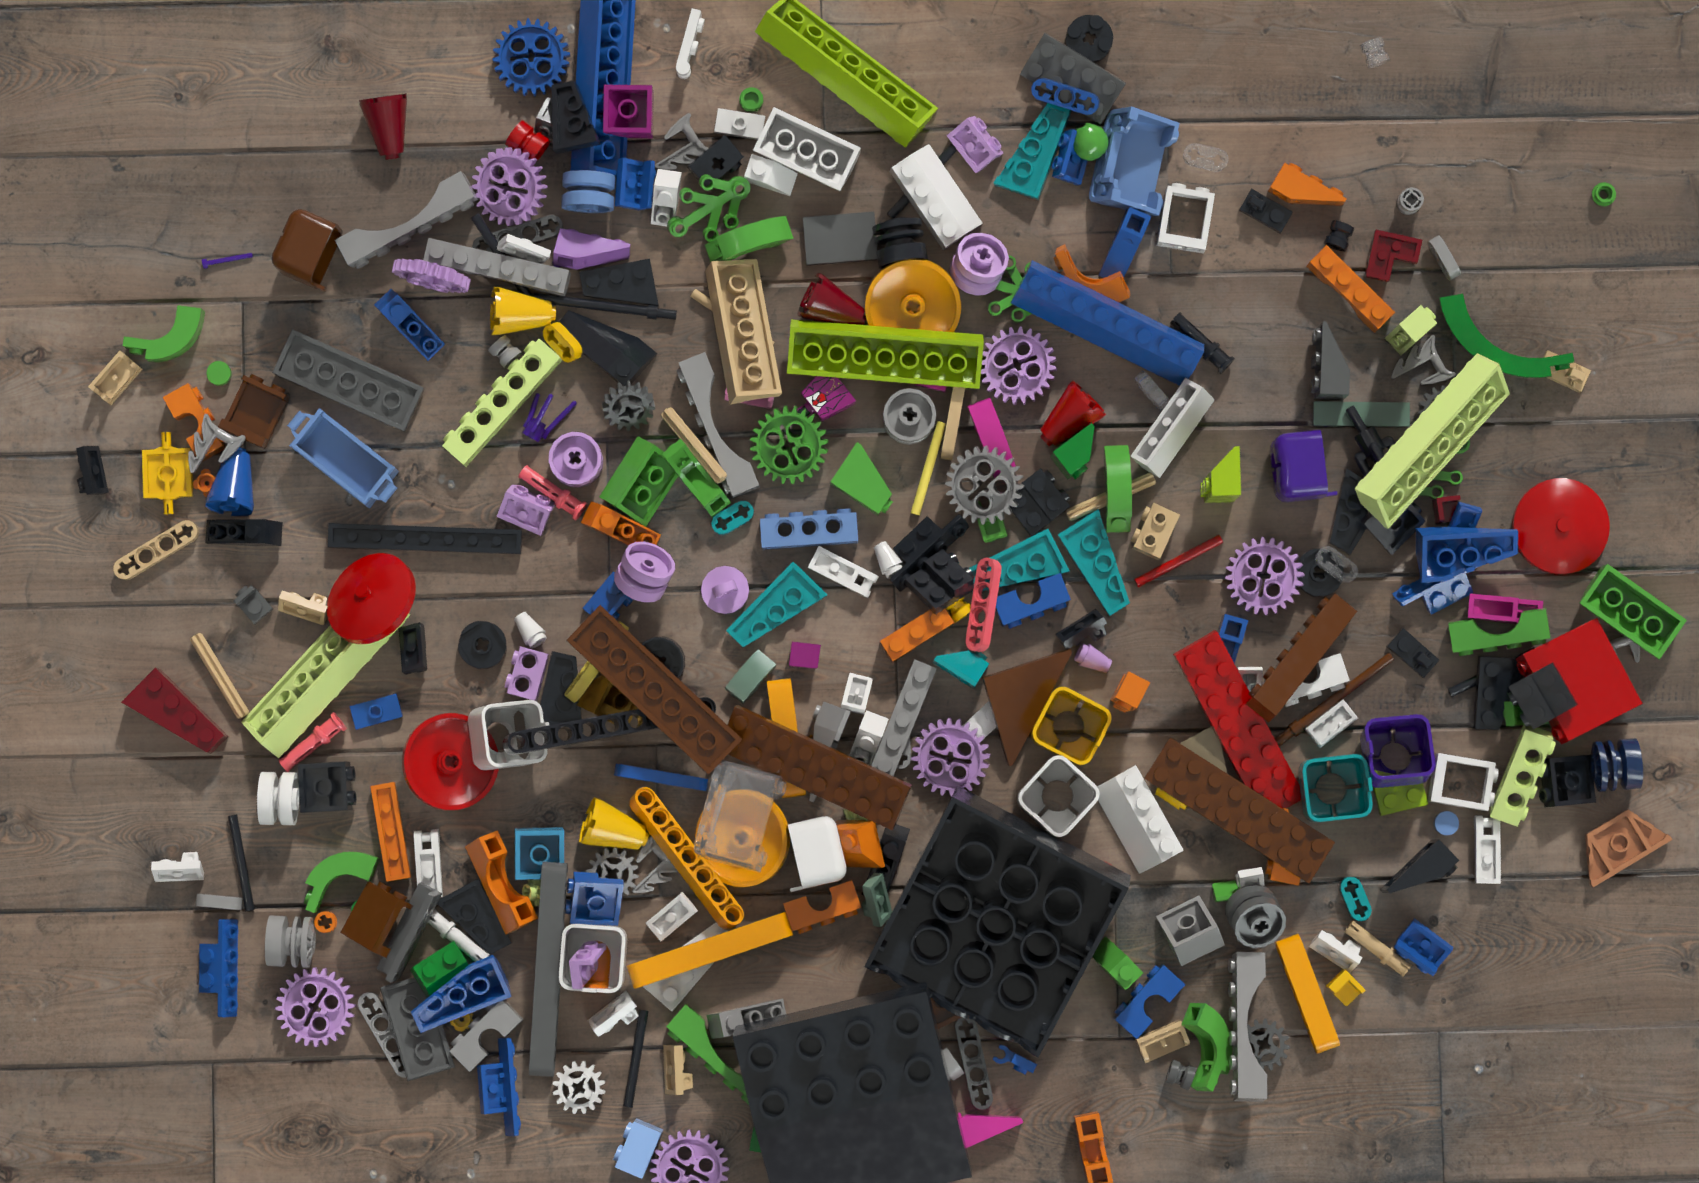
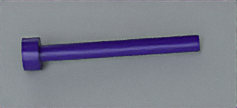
M247 253L207 261V258L202 259L203 269L208 268V265L252 258L253 254Z

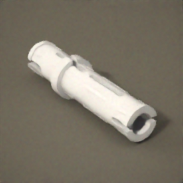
M434 909L428 923L441 933L440 936L443 939L447 938L450 942L454 941L457 947L475 962L490 956L489 953H486L456 928V924L453 921L449 922Z

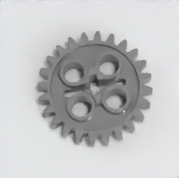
M986 445L983 451L980 452V449L976 446L974 447V454L966 450V458L959 455L957 460L960 464L952 463L950 466L955 471L947 472L946 474L952 478L951 481L945 483V485L952 487V490L948 491L946 495H953L954 497L949 503L958 504L955 512L963 510L964 519L972 515V523L977 518H980L981 524L984 525L987 518H989L991 524H994L995 516L1002 521L1005 519L1003 512L1008 515L1012 514L1013 512L1009 506L1018 507L1019 504L1014 499H1019L1023 496L1017 492V490L1024 488V485L1018 483V480L1023 478V475H1016L1015 473L1020 466L1012 467L1011 464L1014 458L1006 460V451L998 455L997 447L992 452H989V448ZM981 462H987L991 466L989 474H983L980 471L979 466ZM997 470L1001 471L988 484V489H983L974 499L969 500V496L982 485V482L990 478ZM964 478L972 480V490L964 489L962 486ZM997 480H1004L1006 482V492H1000L996 488ZM980 496H986L989 499L990 505L988 508H983L979 505L978 500Z

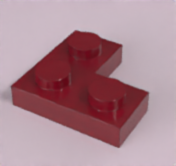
M1376 229L1374 231L1365 277L1389 282L1394 260L1412 264L1418 263L1423 240Z

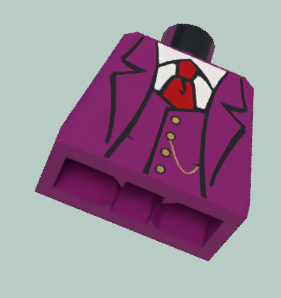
M816 376L801 392V396L806 403L797 409V413L801 414L806 409V417L816 414L821 421H825L856 404V400L839 378Z

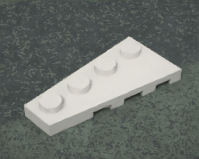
M714 923L683 946L727 932L728 930H724L717 923ZM713 963L643 987L670 1011H673Z

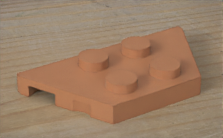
M1626 809L1585 834L1590 886H1597L1673 839L1668 834L1655 828L1654 825L1638 817L1629 809Z

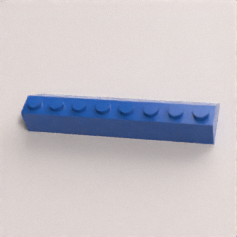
M581 0L576 83L601 145L572 151L570 171H600L613 174L617 178L618 159L626 158L628 138L603 133L604 85H631L636 0Z
M1033 260L1011 300V304L1179 386L1185 378H1190L1204 353V344Z

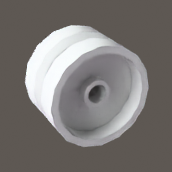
M261 772L257 792L259 824L274 825L278 817L281 825H296L299 810V780L297 773L283 772L278 780L275 772Z

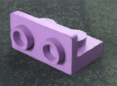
M973 116L964 120L947 137L973 171L979 173L995 158L1000 157L1003 151L1000 149V142L995 137H991L986 131V124L980 118Z
M511 485L504 495L497 517L541 536L555 503L550 501V498L545 495H536L529 492L524 486Z
M597 941L585 942L569 960L572 989H582L597 971L598 958L606 950L605 943L598 944Z

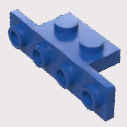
M1467 572L1454 576L1451 580L1442 582L1422 583L1421 579H1418L1411 584L1401 586L1392 595L1401 606H1405L1422 597L1427 611L1432 615L1474 592L1466 575Z
M220 919L218 921V944H199V993H218V1017H236L238 1008V920Z
M498 1038L500 1063L477 1065L481 1114L503 1112L505 1135L519 1136L521 1121L519 1116H517L519 1096L515 1091L517 1071L513 1065L515 1047L511 1038Z

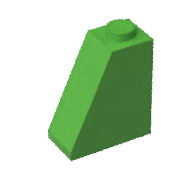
M857 442L830 484L879 516L881 511L886 513L892 505L893 501L890 500L892 493L862 445Z
M1106 936L1100 941L1092 958L1122 989L1127 990L1143 972Z

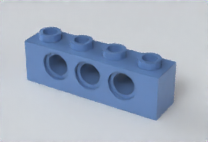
M838 509L837 514H827V510L813 511V515L803 516V512H791L789 517L780 518L779 514H765V519H760L762 550L858 543L856 512L851 513V509ZM830 521L838 522L840 525L839 531L836 533L828 532L826 529L827 523ZM805 523H813L816 526V531L811 535L804 534L802 526ZM782 524H788L792 528L789 536L783 537L778 533V528Z

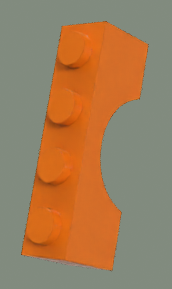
M1327 245L1307 264L1306 267L1320 281L1336 290L1351 305L1357 317L1374 333L1395 313Z
M498 830L479 837L465 846L505 935L537 920L538 916L529 897L519 894L508 880L505 870V858L508 852Z

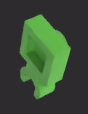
M995 516L994 524H991L989 518H987L985 524L982 525L980 518L977 519L985 543L1008 536L1004 520L1001 521Z

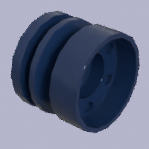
M1636 738L1619 739L1616 751L1610 740L1605 741L1604 746L1601 741L1593 742L1590 766L1598 792L1606 791L1607 786L1610 791H1615L1618 779L1624 790L1641 789L1643 784V761L1640 745Z

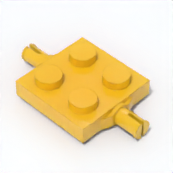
M161 432L162 447L154 450H142L143 498L163 500V514L169 515L174 514L173 500L180 497H193V474L190 472L188 453L192 449L172 447L171 432Z

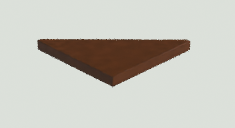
M1066 649L982 677L1008 766L1014 764L1072 654L1071 649Z

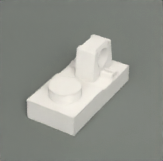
M184 852L181 862L164 859L152 862L151 865L155 882L204 880V870L201 861H199L198 852Z
M682 892L648 920L646 925L660 941H663L698 910Z
M1323 930L1319 932L1309 946L1349 973L1357 967L1362 959L1359 956L1361 949L1359 945L1350 939L1342 945L1332 934L1326 933Z
M625 991L588 1019V1022L599 1037L603 1033L609 1032L620 1019L628 1025L639 1017L635 1010L637 1006L629 993Z

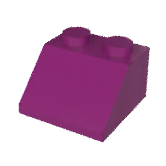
M604 85L603 133L626 138H653L654 90L652 85Z

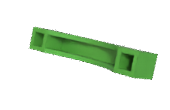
M685 1004L666 1026L669 1029L667 1034L677 1043L682 1040L688 1045L686 1050L694 1058L697 1059L698 1056L706 1061L704 1066L714 1075L719 1072L725 1078L722 1082L734 1091L737 1088L742 1092L741 1098L749 1105L742 1075L730 1068L719 1057L710 1042L705 1020Z

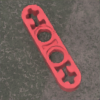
M983 558L977 565L966 633V646L969 650L984 652L990 645L1001 577V564L995 559ZM987 567H991V571L987 572ZM988 587L989 595L986 599H983L982 590ZM981 611H984L985 620L979 623L978 615ZM980 638V643H976V639Z

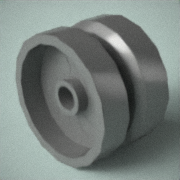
M1256 884L1238 889L1230 896L1225 906V915L1238 941L1247 947L1260 948L1274 943L1282 935L1286 927V916L1280 904L1277 902L1273 892L1265 886Z

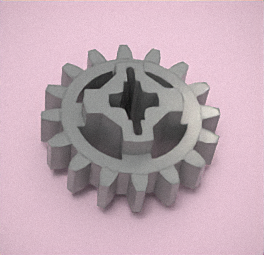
M605 848L603 856L597 852L595 854L597 861H589L593 868L586 870L589 873H597V868L600 864L603 869L602 877L600 878H607L609 874L607 865L612 870L617 868L619 871L616 874L617 879H623V871L628 868V880L626 883L623 880V892L626 895L630 894L629 886L636 887L635 883L632 882L633 879L639 878V875L634 874V870L639 868L638 865H631L634 857L627 859V851L625 850L618 854V848H614L613 853H610ZM615 857L622 861L618 864H611L607 858Z

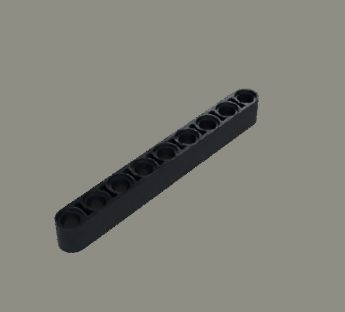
M699 698L714 713L716 712L715 702L711 698ZM639 709L516 731L504 738L503 749L510 755H518L659 728ZM631 715L635 716L638 720L636 728L629 725L628 719ZM607 720H611L614 723L615 729L613 732H609L606 729L605 723ZM583 724H587L591 728V735L589 737L582 733ZM560 728L565 729L568 733L566 741L561 740L558 736ZM536 733H541L544 736L543 745H538L535 742L534 736ZM512 737H517L521 742L518 750L511 746Z

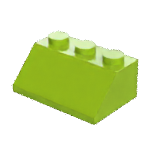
M1235 446L1200 483V497H1204L1205 503L1234 502L1241 496L1240 446Z

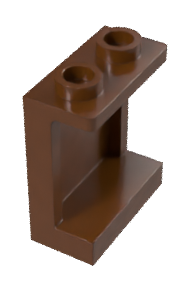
M253 374L250 377L243 375L241 378L243 382L225 419H221L218 427L237 437L244 435L246 437L245 441L266 449L290 397L284 394L286 390L275 384H272L271 387L263 384L264 379Z
M368 881L340 933L368 950L387 958L391 949L384 946L383 943L401 909L406 907L411 910L413 905L406 902L408 897L396 890L394 893H391L392 888L380 881L377 885Z

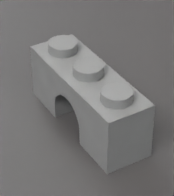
M506 1000L487 1006L485 1010L488 1013L482 1019L479 1016L476 1017L468 1025L471 1030L465 1036L459 1034L450 1043L453 1048L449 1052L469 1072L489 1054L481 1044V1036L486 1029H495L506 1037L524 1020Z

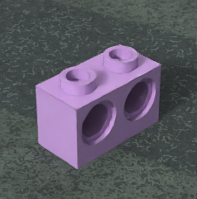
M521 646L519 651L515 650L511 664L515 665L512 674H508L505 682V688H508L507 693L537 702L550 655ZM528 655H533L536 659L535 666L529 669L525 668L523 665L524 658ZM522 678L529 681V688L524 692L518 691L516 686L517 682Z

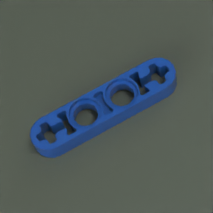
M615 764L614 776L707 791L709 780L623 764Z

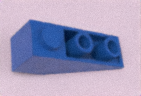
M1131 207L1125 211L1098 277L1105 278L1121 271L1123 277L1125 276L1149 224L1150 215Z
M392 289L374 304L427 361L445 345Z

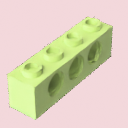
M1420 305L1389 333L1385 339L1401 356L1437 324L1434 320L1436 316L1428 307L1423 308Z
M1525 724L1523 725L1495 794L1494 804L1489 809L1490 817L1517 827L1520 820H1525L1529 807L1526 806L1529 798H1534L1538 785H1535L1538 776L1542 777L1547 764L1544 763L1546 756H1551L1556 742L1553 741L1552 732L1538 727L1533 729L1531 725L1529 727H1526ZM1534 749L1539 754L1535 758H1529L1526 756L1527 751ZM1525 771L1530 776L1525 780L1517 778L1518 773ZM1513 793H1517L1521 796V798L1515 802L1510 801L1508 799L1509 795Z

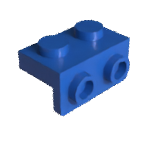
M1070 129L1062 133L1059 138L1058 146L1060 149L1058 156L1054 158L1052 163V170H1054L1052 177L1079 186L1082 183L1088 161L1080 158L1074 151L1073 144L1077 130Z
M628 158L618 159L615 206L638 211L652 207L653 184L656 176L655 161L643 162Z
M1415 918L1400 934L1394 946L1401 957L1410 959L1421 972L1429 973L1431 976L1436 974L1438 967L1453 950V946Z

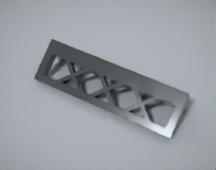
M422 882L418 883L409 902L413 905L412 909L406 908L387 946L391 949L387 958L382 956L376 968L387 974L385 979L391 983L401 978L442 895L439 891Z

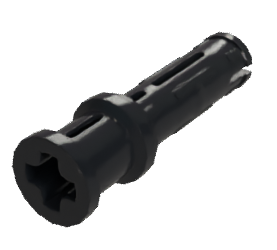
M1181 312L1170 322L1180 333L1204 344L1203 359L1205 361L1209 360L1218 368L1219 374H1222L1235 360L1233 356L1229 357L1220 348L1218 342L1212 343Z

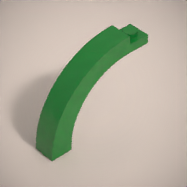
M1464 294L1439 298L1447 324L1459 343L1473 357L1478 353L1500 364L1502 373L1523 378L1552 377L1550 367H1555L1556 371L1570 369V364L1574 363L1573 353L1544 358H1527L1503 351L1489 342L1478 331L1467 311Z

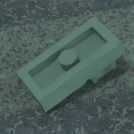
M874 872L862 886L865 900L861 906L864 916L872 919L873 926L881 927L889 918L892 909L883 874Z

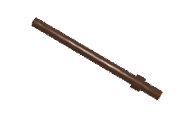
M1387 653L1347 683L1345 688L1339 689L1300 720H1294L1290 723L1288 729L1274 738L1278 746L1280 747L1293 736L1297 737L1304 732L1303 729L1393 662L1394 658L1392 655Z

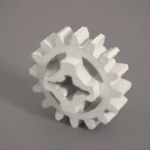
M573 1061L572 1068H569L567 1065L563 1066L564 1074L557 1072L556 1075L560 1080L553 1082V1085L558 1086V1090H555L553 1095L560 1096L557 1104L565 1103L563 1110L566 1111L569 1107H572L573 1114H576L578 1109H581L582 1113L586 1114V1107L589 1106L590 1109L594 1110V1102H602V1099L598 1096L599 1094H605L606 1091L601 1089L600 1086L606 1082L598 1078L602 1074L601 1071L593 1072L595 1065L587 1068L586 1061H582L581 1066H578L576 1061ZM575 1071L584 1072L581 1077L577 1078L569 1075ZM591 1077L595 1082V1092L590 1088L589 1080ZM586 1078L583 1085L585 1092L580 1091L573 1097L576 1089L573 1084H578ZM563 1083L568 1086L570 1093L568 1097L564 1094ZM585 1097L589 1099L588 1102L583 1104L575 1103L578 1098Z

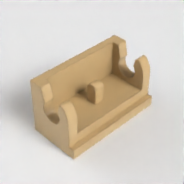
M119 351L88 387L104 401L112 405L143 369L126 354Z
M1176 1020L1141 1035L1138 1039L1134 1038L1145 1063L1190 1045V1040L1184 1026L1181 1025V1020Z

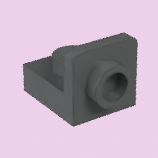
M547 97L536 117L534 131L536 133L540 132L553 139L552 98Z
M252 585L249 588L244 586L235 594L237 598L233 602L241 608L253 624H257L273 610V607Z

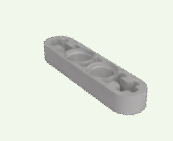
M373 992L362 994L358 999L359 1010L396 1074L406 1078L405 1072L399 1068L402 1066L400 1059L398 1058L396 1061L393 1059L394 1056L399 1055V1052H391L387 1048L388 1040L394 1038L384 1004L380 997ZM365 997L369 999L374 998L375 1003H373L375 1011H378L380 1008L382 1013L376 1014L370 1019L368 1014L373 1012L369 1007L365 1008L363 1006L366 1002ZM383 1017L388 1021V1027L385 1031H379L375 1028L377 1018Z

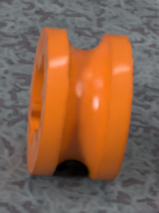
M323 911L315 917L314 925L319 932L328 933L336 928L337 918L332 912ZM323 915L326 918L332 919V924H329L331 927L328 929L325 926H320L319 921L323 920L321 918Z

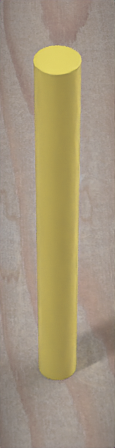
M937 421L911 514L920 516L946 423Z

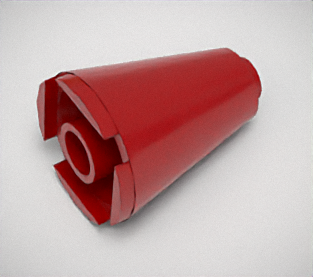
M1073 380L1069 383L1040 429L1043 433L1040 436L1041 439L1049 446L1052 444L1059 446L1089 424L1096 423L1106 415L1103 408L1093 397L1081 391L1082 387Z

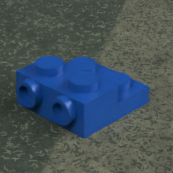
M574 872L573 879L568 878L567 893H571L570 899H566L565 914H568L570 924L618 926L624 887L623 879L599 878L598 873Z

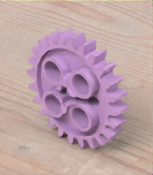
M512 147L505 148V150L502 148L496 149V154L494 152L488 153L489 159H481L484 166L475 167L479 175L472 176L473 179L477 180V184L471 187L478 190L476 196L480 198V201L476 206L485 207L482 212L483 215L491 213L490 221L498 218L499 225L505 222L507 226L514 225V222L516 225L523 223V220L530 221V214H538L535 207H543L539 199L547 197L541 192V189L548 188L547 185L541 184V181L546 176L539 175L543 167L534 166L537 161L536 158L528 160L529 152L521 154L520 148L513 151ZM500 166L504 170L503 177H501L498 173V169ZM521 173L526 177L524 184L520 181ZM491 180L501 184L508 183L511 187L526 189L528 193L521 190H511L507 186L492 184ZM495 189L498 191L499 198L497 201L494 199L493 192ZM516 196L520 198L519 207H517L515 204Z
M420 259L394 260L392 273H395L394 275L406 279L408 283L444 293L468 292L471 280L464 276V274L457 273L452 268Z
M1010 327L1009 334L1007 335L1001 330V338L999 339L993 335L994 343L993 345L985 343L989 351H983V357L986 359L982 360V366L985 368L981 370V375L987 376L982 380V383H990L987 391L992 392L996 390L994 397L997 399L1003 395L1004 403L1009 398H1012L1013 405H1016L1018 399H1021L1025 405L1027 397H1030L1034 402V394L1036 393L1044 396L1041 389L1043 387L1050 389L1047 380H1055L1050 372L1057 371L1055 366L1050 365V363L1057 361L1056 357L1049 356L1054 351L1053 348L1045 349L1049 343L1048 340L1045 339L1040 342V333L1033 337L1032 329H1029L1024 334L1022 327H1019L1018 333H1014L1013 328ZM1021 345H1028L1030 347L1029 353L1024 356L1019 355L1017 349ZM999 355H1006L1008 357V362L1003 366H998L995 363ZM1033 356H1037L1036 360L1024 363ZM1015 361H1018L1020 364H1022V369L1020 371H1017L1016 368H1013ZM1031 366L1040 368V373L1036 377H1030L1027 374ZM1011 369L1010 371H1007L1004 375L998 376L999 372ZM1011 376L1017 377V385L1014 387L1006 386L1007 378Z
M1262 537L1260 544L1253 538L1252 546L1249 547L1243 543V552L1238 549L1235 550L1238 555L1237 559L1229 558L1234 565L1226 567L1227 570L1232 572V575L1226 576L1225 579L1232 581V584L1228 585L1227 589H1235L1231 597L1233 599L1240 597L1237 603L1239 606L1247 603L1245 607L1247 612L1254 607L1256 615L1263 609L1264 614L1268 616L1269 609L1278 614V606L1286 610V601L1295 603L1291 596L1293 594L1300 595L1299 591L1296 590V586H1304L1302 582L1298 581V578L1305 576V574L1297 570L1303 566L1302 563H1295L1299 557L1298 554L1290 556L1292 547L1284 550L1283 541L1276 546L1274 538H1271L1268 544L1266 539ZM1270 555L1271 561L1267 573L1271 577L1270 579H1265L1263 596L1259 597V591L1263 582L1259 575L1265 573L1266 559ZM1254 556H1260L1262 559V563L1258 568L1250 566V560ZM1278 561L1285 562V570L1282 573H1275L1273 570L1274 564ZM1250 579L1255 580L1257 583L1255 590L1247 592L1244 588L1245 582ZM1273 584H1277L1280 587V593L1275 597L1268 595V589Z
M951 717L947 719L946 724L939 719L937 721L938 727L930 723L928 725L930 732L923 729L921 733L924 738L917 737L915 739L920 746H913L912 748L913 751L918 753V755L911 757V760L918 761L913 770L921 771L917 779L925 777L926 781L923 786L925 787L931 783L933 785L931 792L940 788L941 796L944 795L946 790H949L952 797L957 786L963 789L966 787L969 791H972V782L979 785L981 782L977 776L985 777L986 773L982 768H988L990 765L984 761V759L990 757V754L983 751L989 745L981 744L985 736L977 737L975 735L978 728L972 731L969 730L970 722L966 723L965 726H961L960 718L955 724L952 723ZM944 737L948 742V746L946 748H939L936 745V738ZM962 742L968 743L971 746V753H962L959 749V744ZM932 750L942 755H948L949 752H953V757L970 759L972 763L969 764L959 759L949 762L948 757L931 755L930 751ZM931 761H940L942 771H934L930 766ZM954 767H964L966 776H956Z
M317 967L312 969V974H309L307 969H303V977L295 973V981L286 980L289 988H280L285 995L284 997H277V1000L282 1002V1006L276 1007L275 1010L282 1011L283 1013L277 1017V1020H285L281 1029L289 1027L290 1031L287 1036L290 1037L296 1034V1043L304 1038L305 1046H308L311 1040H313L315 1047L319 1046L320 1040H322L324 1045H328V1037L333 1041H337L336 1033L344 1035L345 1031L342 1027H350L352 1025L347 1021V1017H355V1014L349 1012L350 1008L356 1007V1004L349 1003V999L353 998L354 994L347 995L346 991L351 986L343 987L341 985L344 981L343 977L335 980V971L327 976V968H323L320 974H318ZM310 983L317 988V993L314 997H309L305 993V988ZM323 988H327L326 994L318 1005L321 1011L314 1012L309 1025L306 1027L304 1023L313 1010V1007L310 1006L311 1003H316L320 998ZM330 995L338 999V1006L335 1009L327 1006L326 1000ZM297 1005L302 1006L305 1010V1015L302 1019L294 1016L293 1010ZM317 1017H323L326 1020L327 1025L324 1030L316 1028L315 1020Z
M688 1129L684 1137L681 1131H678L677 1139L672 1135L668 1136L669 1144L661 1141L660 1144L663 1147V1151L655 1149L654 1152L659 1158L651 1159V1162L656 1164L657 1167L651 1168L650 1172L657 1173V1176L651 1179V1182L688 1183L691 1180H697L700 1183H720V1181H727L728 1177L722 1173L728 1171L729 1167L723 1166L722 1163L727 1161L728 1157H720L724 1148L716 1150L717 1140L712 1143L708 1142L710 1134H707L703 1139L700 1138V1130H698L695 1136H692L691 1130ZM682 1146L689 1147L692 1151L691 1157L688 1159L680 1158L678 1155L679 1148ZM674 1158L685 1166H689L690 1163L695 1165L694 1171L707 1176L709 1180L705 1181L694 1173H690L689 1176L686 1175V1169L672 1163L670 1159ZM703 1158H708L713 1162V1168L709 1171H703L699 1166V1162ZM676 1168L680 1173L679 1179L676 1181L669 1180L666 1176L667 1170Z

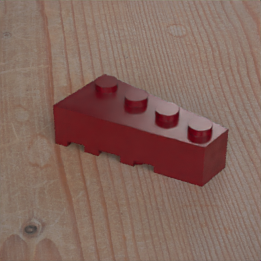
M154 668L121 702L207 753L212 754L229 737L159 668Z

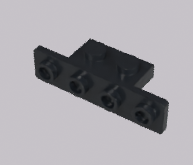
M958 514L943 529L938 527L927 516L893 548L894 552L906 563L890 578V581L899 592L907 588L905 579L922 569L925 560L942 549L946 552L953 542L965 534L969 525L963 516Z

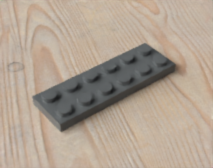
M293 329L272 372L279 377L403 432L406 431L424 391V387Z

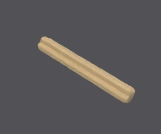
M672 407L666 408L661 414L664 421L678 438L682 439L715 483L723 482L727 477V473Z
M1149 472L1131 480L1132 495L1155 485L1156 480L1152 473ZM1106 492L1066 510L1068 519L1074 521L1106 507Z
M195 634L190 638V641L238 719L247 716L249 710L203 634Z

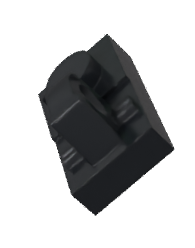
M1252 188L1239 209L1242 213L1281 234L1293 213L1291 210Z
M99 446L76 448L78 463L83 477L77 479L79 493H86L87 495L109 493Z
M1094 609L1055 635L1059 642L1068 650L1081 644L1082 640L1087 638L1088 635L1094 642L1106 636L1107 633L1104 625L1107 622L1097 609Z
M418 622L399 627L402 673L407 675L427 671L424 625Z
M1404 628L1386 646L1422 678L1439 661L1434 654Z

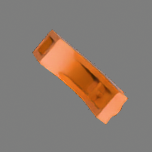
M1065 244L1056 248V256L1053 258L1059 270L1063 269L1059 274L1117 302L1130 298V290L1121 271L1102 279L1086 277L1076 268Z

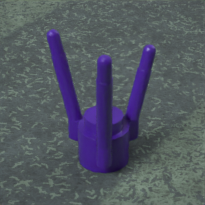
M536 393L527 420L523 425L525 429L522 433L537 442L541 438L546 439L549 433L577 404L576 401H573L544 429L546 424L541 422L553 395H548L538 416L533 418L540 394Z

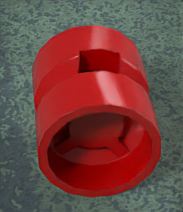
M522 120L512 130L505 145L512 147L513 151L520 148L521 154L529 152L528 160L536 158L538 161L548 148L550 139L540 132L535 134L533 132L534 128Z

